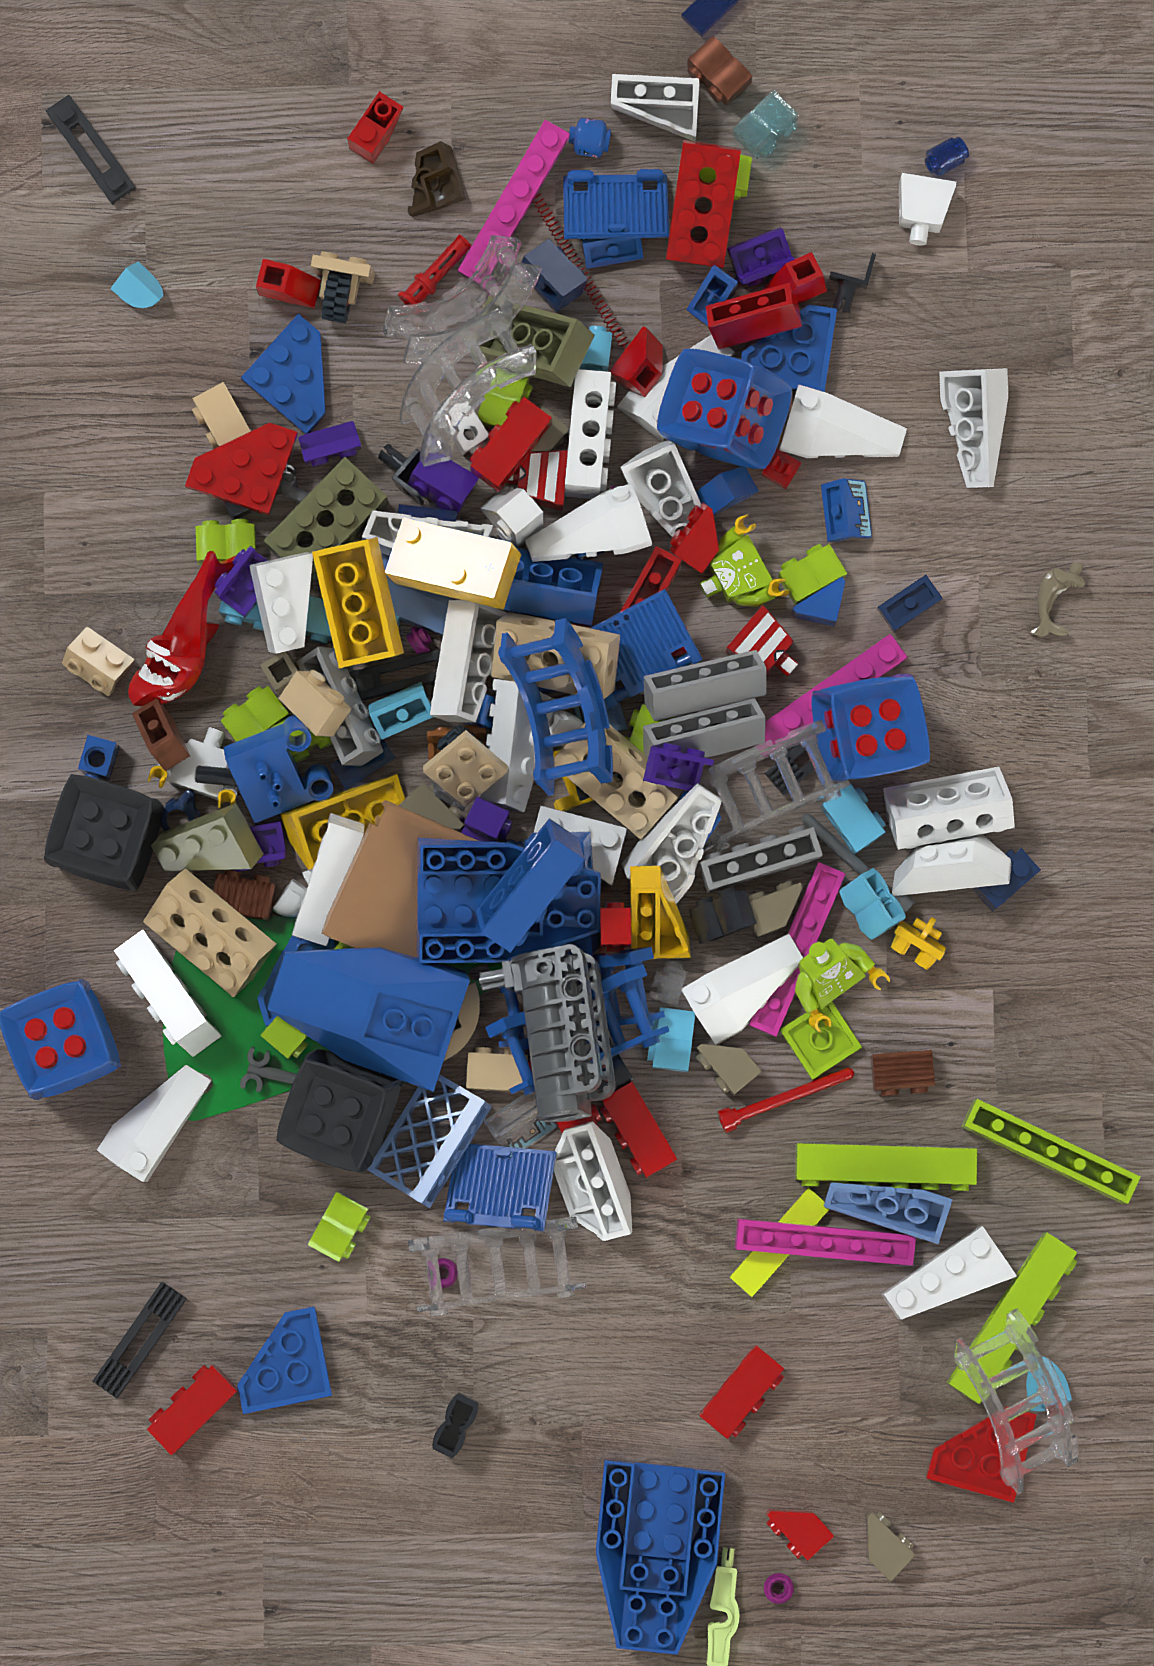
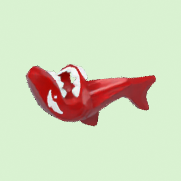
M214 551L207 553L197 576L176 607L163 634L151 638L145 646L147 659L144 666L134 674L128 689L129 698L134 706H145L156 698L161 704L171 702L187 693L195 685L204 666L206 645L219 627V624L215 622H207L209 598L216 588L215 583L223 573L228 574L235 566L233 560L236 556L220 562Z

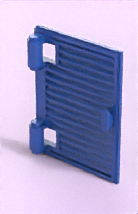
M640 169L634 175H594V171L570 170V172H567V175L563 176L564 239L669 238L667 175L663 174V170ZM643 181H657V190H643ZM573 182H588V191H574Z
M666 589L591 628L620 634L615 682L621 679L624 687L612 692L604 699L608 708L644 691V676L689 666L703 660ZM684 646L687 653L674 659L671 653Z
M469 1144L451 1173L443 1221L448 1223L458 1221L469 1225L511 1229L531 1228L534 1231L543 1232L557 1152ZM468 1203L469 1208L468 1210L457 1209V1204ZM524 1209L536 1210L535 1217L523 1216Z

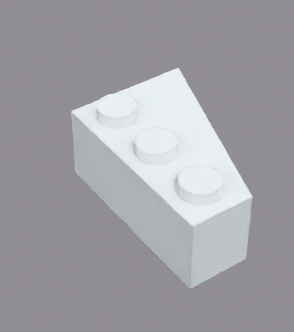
M505 486L499 493L495 494L480 507V510L497 528L498 538L502 541L513 543L516 548H522L526 544V539L543 529V511L524 489H514L513 487Z
M304 552L249 565L268 652L277 654L304 647L313 562L312 553Z
M540 806L534 833H538L549 818L569 832H591L593 870L600 872L601 882L612 889L627 828Z

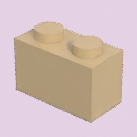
M224 382L193 398L196 407L192 411L199 424L206 423L210 432L205 435L213 449L251 432Z
M296 671L278 699L316 736L333 737L352 708L344 702V696L340 692L331 689L325 683L326 679L317 671Z
M475 1047L474 1053L468 1052L466 1089L510 1092L509 1088L522 1083L523 1081L511 1050L504 1049V1054H492L493 1048Z

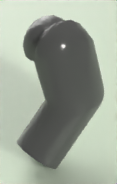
M287 465L279 487L280 493L299 504L309 493L298 487L296 470L293 466Z

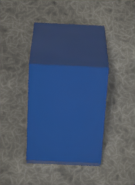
M714 265L686 310L708 326L706 306L732 299L736 294L738 282Z
M743 466L720 473L696 491L700 503L702 504L703 502L712 508L714 516L759 492L748 470Z
M843 577L794 606L791 611L793 617L835 626L845 585Z

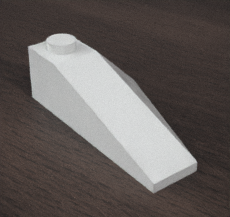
M712 335L691 347L692 349L710 351L730 357L734 354V351L729 347L718 350ZM679 356L662 366V376L646 397L629 391L617 406L618 409L661 442H664L666 438L657 430L659 409L671 372Z
M1007 368L940 372L941 404L943 410H947L951 426H949L951 436L956 438L959 448L957 457L966 487H994L1008 403Z
M666 440L642 451L620 468L627 483H632L639 502L673 537L679 529L683 531L689 522L687 520L689 513L696 505L700 507L701 503L675 443Z
M632 483L601 493L525 540L532 562L568 559L571 554L586 553L587 557L597 556L599 551L613 550L614 555L625 554L652 545L640 502Z
M697 783L637 843L624 860L622 866L627 878L630 879V866H660L677 904L693 883L694 872L698 861L702 858L703 847L708 834L711 833L722 802L721 798Z
M185 1065L114 1123L97 1151L140 1181L148 1182L211 1083V1080Z

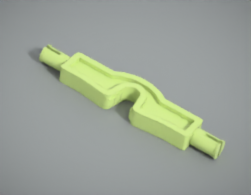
M722 1547L721 1566L716 1567L710 1608L726 1612L728 1618L725 1622H710L708 1624L707 1666H728L730 1640L739 1624V1608L735 1600L737 1569L733 1567L734 1548H729V1558L727 1560L728 1548Z

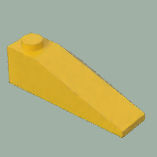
M394 774L333 794L326 800H315L280 813L290 843L307 869L311 870L317 861L319 847L328 827L327 822L330 813L363 823L365 834L369 823L375 825V817L377 815L381 816L384 806L382 802L384 800L399 805L405 800L398 775Z

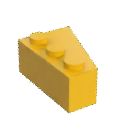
M630 866L631 949L652 947L653 959L691 958L689 934L661 867Z

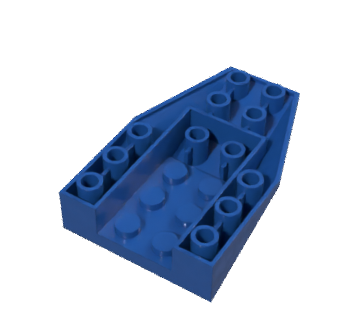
M418 838L419 963H493L510 961L511 958L520 954L557 947L599 933L601 873L583 867L578 875L575 877L571 876L565 884L566 887L562 895L557 900L553 899L546 907L547 912L539 923L534 922L528 930V936L523 944L520 946L516 945L510 953L481 933L476 910L525 848L512 843Z
M381 947L284 952L267 1010L345 1061L434 1091L470 979L465 970L439 963H419L417 957Z
M604 1459L596 1557L618 1649L678 1655L717 1565L725 1482L724 1471Z

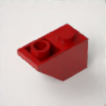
M379 91L348 136L349 149L374 164L390 140L404 107Z
M812 252L785 263L762 289L790 282L798 304L827 292L824 275Z
M263 259L256 282V289L259 296L315 309L322 280L292 265Z
M643 326L609 372L624 389L646 397L662 376L663 345Z
M703 502L700 507L696 505L687 517L688 524L683 531L679 529L670 541L672 546L669 549L674 555L701 574L719 550L713 509Z
M769 1509L765 1513L770 1518L766 1524L777 1536L783 1533L790 1542L786 1546L797 1559L803 1555L808 1561L834 1537L812 1511Z

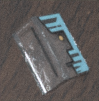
M535 1092L521 1095L483 1121L499 1146L525 1149L558 1126L556 1122H543L539 1120Z

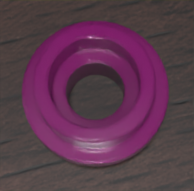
M413 626L410 629L411 632L406 635L409 644L417 654L429 652L431 650L429 644L432 643L430 635L424 628L418 629L416 626Z
M439 1258L429 1266L428 1277L434 1286L447 1288L457 1280L458 1269L450 1259ZM441 1267H445L449 1271V1275L445 1279H441L437 1275V1271Z
M774 1573L764 1582V1594L772 1603L783 1604L793 1595V1582L783 1573ZM778 1582L784 1585V1591L780 1594L773 1592V1586Z

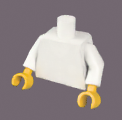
M210 727L203 743L193 739L185 743L190 757L167 771L160 764L151 768L148 776V782L154 777L160 779L159 788L164 787L168 777L167 781L171 785L186 790L190 789L197 794L218 800V808H221L223 802H230L231 805L235 804L239 789L236 786L195 782V769L199 765L229 768L225 760L224 750L220 749L225 733Z

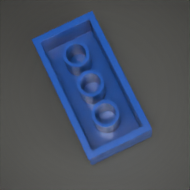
M517 548L521 553V558L504 610L513 611L518 614L541 616L546 619L559 620L566 618L569 622L592 626L603 563L572 557L532 562L527 549Z
M550 818L546 821L477 908L476 913L483 935L510 953L516 945L520 946L523 944L528 936L530 927L534 922L539 923L547 912L546 907L553 899L557 900L562 895L566 882L571 876L575 877L584 866L585 858L579 840L575 835Z

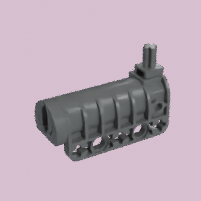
M563 945L517 955L511 958L510 961H503V969L480 973L479 983L483 991L505 987L512 992L522 995L539 1120L543 1122H562L592 1116L590 1102L610 1097L615 1090L616 1084L598 961L575 945ZM591 988L595 991L594 1001H592ZM595 1021L600 1023L599 1027H596ZM599 1047H601L604 1052L602 1060L600 1059ZM602 1080L608 1082V1086H604L603 1092L600 1093L598 1088Z

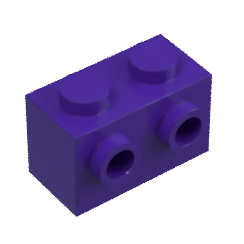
M429 447L412 472L408 485L422 497L427 496L435 501L443 511L458 515L474 491L479 478Z

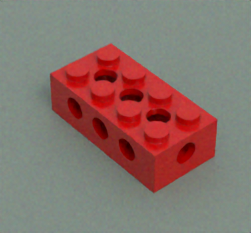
M688 140L683 141L666 260L707 266L715 265L724 268L741 148ZM705 167H710L716 172V178L711 182H705L700 177V171ZM699 197L709 198L712 202V207L707 211L699 210L695 204ZM696 226H703L707 230L708 235L703 240H697L692 236L691 230Z

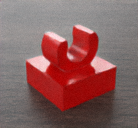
M776 448L771 461L761 475L787 489L800 468L801 462Z

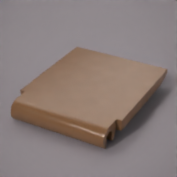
M384 800L382 802L384 806L381 816L377 815L375 817V825L369 823L327 914L321 934L354 948L381 947L417 957L418 838L479 840Z

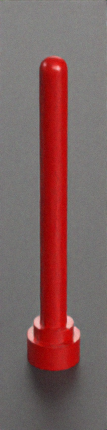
M845 1068L738 1110L736 1108L730 1109L729 1107L717 1111L722 1128L725 1133L734 1131L738 1125H741L743 1120L852 1079L854 1077V1070Z

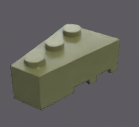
M237 803L168 829L151 844L164 871H183L185 868L187 870L252 869L264 855Z

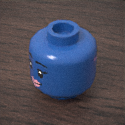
M580 118L576 127H570L569 133L571 136L568 139V143L574 144L573 150L575 154L600 158L603 152H608L611 129H607L605 121Z

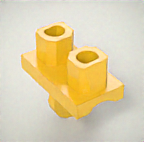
M933 917L927 923L916 918L913 926L903 920L900 921L894 931L896 935L891 945L893 950L905 955L911 944L920 948L921 951L914 962L926 970L937 959L941 960L947 947L936 941L940 938L942 932L933 928L936 919Z

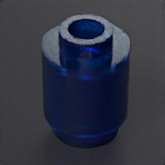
M950 137L926 151L925 165L930 173L942 176L965 163V159L969 157V150L962 138L956 137L954 139Z

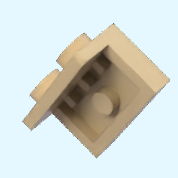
M86 627L67 647L62 664L72 674L78 675L91 684L95 690L110 696L114 691L116 683L133 666L135 659L89 627Z

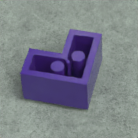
M477 796L466 817L462 833L484 842H499L500 839L505 841L512 828L509 811Z

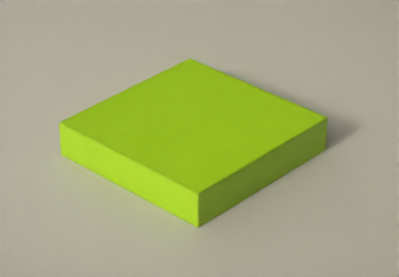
M832 1001L822 1009L817 1008L819 1012L831 1020V1027H828L822 1019L818 1022V1028L821 1030V1033L809 1025L810 1013L803 1014L779 1030L811 1080L862 1048Z

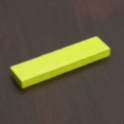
M808 1187L778 1222L816 1225L829 1209L824 1207L825 1202ZM752 1251L729 1278L749 1296L753 1297L790 1254Z

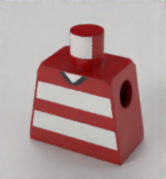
M568 450L530 452L506 484L518 485V488L524 489L537 505L563 511Z
M763 605L726 647L725 651L731 656L757 650L766 666V676L775 666L788 677L799 664L786 653L793 645V639Z

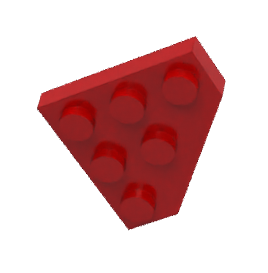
M269 422L194 458L185 487L269 516L298 432Z
M1005 1406L933 1448L925 1478L1014 1503L1037 1414Z

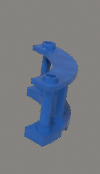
M566 618L555 620L552 637L526 644L516 645L508 633H502L501 647L498 649L500 661L505 664L512 675L528 714L535 753L534 780L548 796L554 795V782L557 778L588 771L601 784L612 782L613 778L612 745L606 746L605 729L610 728L602 690L591 660L585 661L579 649L583 647V643ZM555 649L565 662L531 671L524 656ZM568 674L572 677L577 689L576 695L546 702L542 701L536 682ZM577 706L582 708L586 724L585 728L555 735L550 734L547 713ZM588 739V757L586 760L554 767L553 747Z
M652 947L621 950L620 953L608 955L606 953L593 955L598 961L602 980L613 975L614 966L625 965L626 970L642 965V961L654 958ZM641 978L637 980L638 986L636 989L651 1026H654L653 1020L663 1018L665 1014L664 1011L649 1013L643 980ZM501 987V993L505 995L508 1015L520 1013L516 992ZM616 990L611 992L612 998L609 1000L619 1025L636 1024V1028L639 1029L634 1014L621 1016ZM595 1021L596 1027H599L600 1023ZM523 1027L519 1028L520 1033L517 1035L523 1050L529 1049L527 1034L524 1035ZM507 1040L499 1041V1047H509Z
M643 964L620 971L601 980L607 1026L615 1047L611 1048L612 1057L641 1044L643 1048L655 1045L660 1042L659 1036L670 1032L668 1026L652 1030L636 989L638 986L637 980L647 976ZM591 988L592 1000H594L595 991ZM617 989L625 992L641 1032L640 1036L627 1042L609 1000L612 998L610 993ZM524 1011L502 1018L485 1028L489 1038L502 1035V1038L507 1040L523 1082L509 1088L511 1094L523 1091L524 1095L535 1092L533 1074L517 1035L520 1033L519 1028L526 1026ZM604 1052L600 1053V1059L602 1060Z

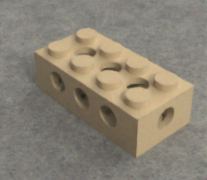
M508 612L498 619L491 677L515 682L509 670L499 658L498 649L501 647L502 633H508L516 645L526 644L552 637L555 621L514 612ZM572 625L583 643V647L579 649L585 661L591 660L603 698L605 699L614 691L620 634ZM555 649L524 656L531 671L565 663ZM569 674L536 682L537 686L541 688L577 694L574 681Z
M585 722L580 726L579 729L585 728ZM609 724L610 728L605 729L606 746L612 745L613 772L619 773L623 779H618L613 775L612 782L601 784L589 771L566 777L639 839H642L677 800L683 789L643 781L647 764L645 754ZM588 739L565 744L554 757V767L586 760L588 757ZM635 791L642 792L645 798L638 797Z
M186 868L167 883L143 921L233 997L253 980L276 946L274 941Z

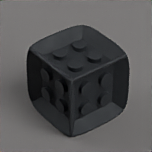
M70 774L60 795L49 829L44 861L52 867H58L73 875L136 892L143 881L153 853L151 844L158 837L161 825L160 817L164 806L158 799L150 798L135 790L92 777Z
M313 1050L306 1055L294 1079L279 1122L276 1141L294 1152L324 1164L347 1171L362 1173L371 1166L373 1158L382 1144L396 1106L401 1080L345 1061L331 1051Z

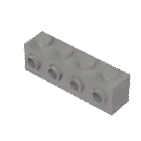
M317 647L299 659L297 664L301 671L314 670L323 675L326 679L325 683L331 689L340 692L345 698L344 702L352 708L334 736H330L341 764L362 766L383 753L380 736L373 728L368 717V709L359 697L357 684L350 676L347 667H338L335 649Z
M757 650L644 676L645 705L654 721L766 695V666Z
M752 698L643 726L644 754L648 760L651 746L663 748L664 743L681 746L680 752L687 753L688 748L705 751L704 757L708 758L765 743V715L756 699Z
M805 825L788 830L789 835L778 838L777 834L761 838V843L749 846V843H744L732 847L733 852L721 855L719 851L704 856V861L700 862L699 868L707 893L709 894L821 859L823 854L814 827L806 829Z

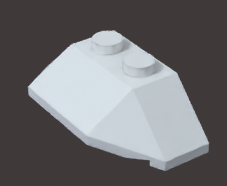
M983 834L975 835L971 838L963 837L947 840L943 843L920 845L913 850L895 871L892 894L893 896L1009 884L1011 859Z
M593 1121L566 1128L555 1149L557 1153L554 1174L570 1217L586 1229L597 1234V1237L603 1241L631 1234V1196L611 1139Z

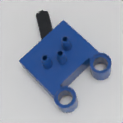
M295 715L288 717L283 724L223 747L225 760L229 768L199 765L195 769L194 778L197 783L238 787L254 823L313 800H326L333 793L331 774L324 765H312L306 770L304 777L299 772L290 750L300 752L307 749L311 743L310 730ZM297 730L303 732L300 736L290 735ZM316 780L325 781L322 785L313 784Z

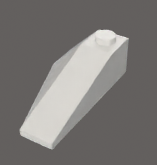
M798 385L780 450L805 458H818V456L845 458V455L899 457L907 428L826 392Z
M790 934L707 973L681 990L714 1043L718 1045L747 1026L748 1021L759 1009H762L775 990L781 987L799 967L798 963L803 956Z

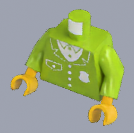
M748 514L738 517L735 521V526L728 530L718 541L719 550L709 564V569L713 576L699 583L706 598L722 591L728 603L734 601V603L740 606L758 607L775 599L776 596H787L789 594V590L780 592L778 588L779 584L786 580H772L749 535L744 536V533L751 532L756 528L755 523L748 528L744 526V519L749 516Z
M829 939L824 943L816 942L812 944L809 954L799 961L800 974L797 978L795 993L806 1013L811 1014L809 1025L821 1033V1030L818 1028V1022L822 1019L828 1027H831V1020L819 1012L818 1007L822 1009L866 977L864 974L866 972L869 974V981L877 990H881L876 983L878 977L884 976L888 982H890V978L884 970L874 967V961L860 946L845 942L838 945L833 939Z

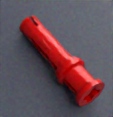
M459 234L424 273H417L414 276L415 280L404 292L400 291L397 294L401 302L411 311L417 313L419 305L428 295H433L436 292V285L470 250L472 245L469 241ZM452 253H454L453 257L439 270L438 268L441 266V264ZM418 289H420L421 291L415 297H413L415 292Z

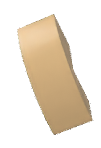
M476 983L470 984L467 987L458 1015L461 1028L453 1031L444 1061L463 1049L476 1029L480 1014V999Z

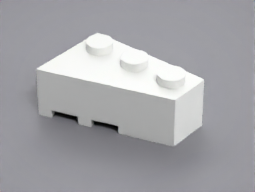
M612 74L611 109L686 139L696 141L699 94L698 78Z

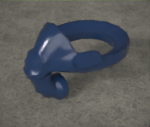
M187 789L178 798L173 797L170 799L161 812L160 822L164 831L171 829L167 818L168 814L174 809L185 812L188 816V821L201 817L200 811L196 808L194 791Z

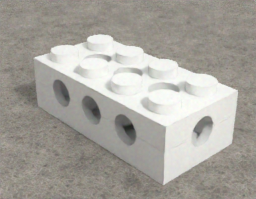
M579 369L575 376L565 478V497L593 499L600 495V491H606L608 468H604L603 463H609L611 439H605L606 434H612L613 410H608V406H614L616 382L611 381V372ZM589 405H597L598 407H597V408H590V407H588V406H589ZM587 433H593V434H595L596 436H594V437H588V436H586L585 434H587ZM586 461H589V462H592L593 465H591V466H586V465H583L582 463H583V462H586Z
M1000 767L883 788L886 817L898 850L904 848L912 849L931 843H943L947 840L963 837L971 838L979 834L1002 832L1006 829L1015 828L1012 796Z

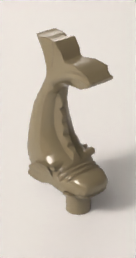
M1072 562L1069 572L1055 568L1044 575L1038 591L1040 624L1029 634L1041 638L1048 633L1058 637H1064L1069 634L1064 627L1053 623L1048 614L1058 594L1066 591L1069 587H1084L1085 578L1080 577L1083 568L1082 564Z

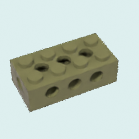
M344 457L263 541L266 548L277 558L304 552L312 553L313 551L349 544L366 528L372 510L382 511L389 504L388 497ZM345 496L354 498V502L349 506H343L339 503ZM331 517L334 519V522L329 527H322L319 525L321 519ZM304 538L314 540L313 544L308 548L299 546L300 541ZM313 559V562H312V573H311V583H310V585H311V584L316 580V578L318 577V576H317V572H316V567H315L314 559Z

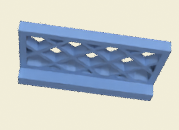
M440 1074L437 1080L442 1082L444 1094L429 1098L428 1090L418 1086L374 1157L371 1166L367 1169L428 1208H431L492 1108L483 1099ZM448 1087L452 1088L455 1091L449 1093ZM463 1095L470 1099L464 1110L453 1113L450 1098ZM445 1100L448 1114L433 1118L430 1103ZM425 1105L428 1120L413 1124V1110L415 1107ZM450 1120L451 1131L448 1136L437 1138L434 1123ZM430 1125L432 1140L418 1144L415 1129ZM410 1130L413 1145L398 1149L396 1143L397 1136L401 1132ZM434 1145L435 1157L431 1162L422 1164L419 1149ZM414 1150L417 1165L402 1169L399 1154ZM394 1156L397 1171L384 1174L378 1170L384 1158ZM418 1171L420 1181L414 1191L405 1186L403 1174ZM398 1176L399 1182L392 1179V1177Z

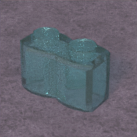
M773 90L735 126L732 136L756 159L761 155L767 157L777 147L775 143L777 139L782 135L788 137L797 128L798 113Z

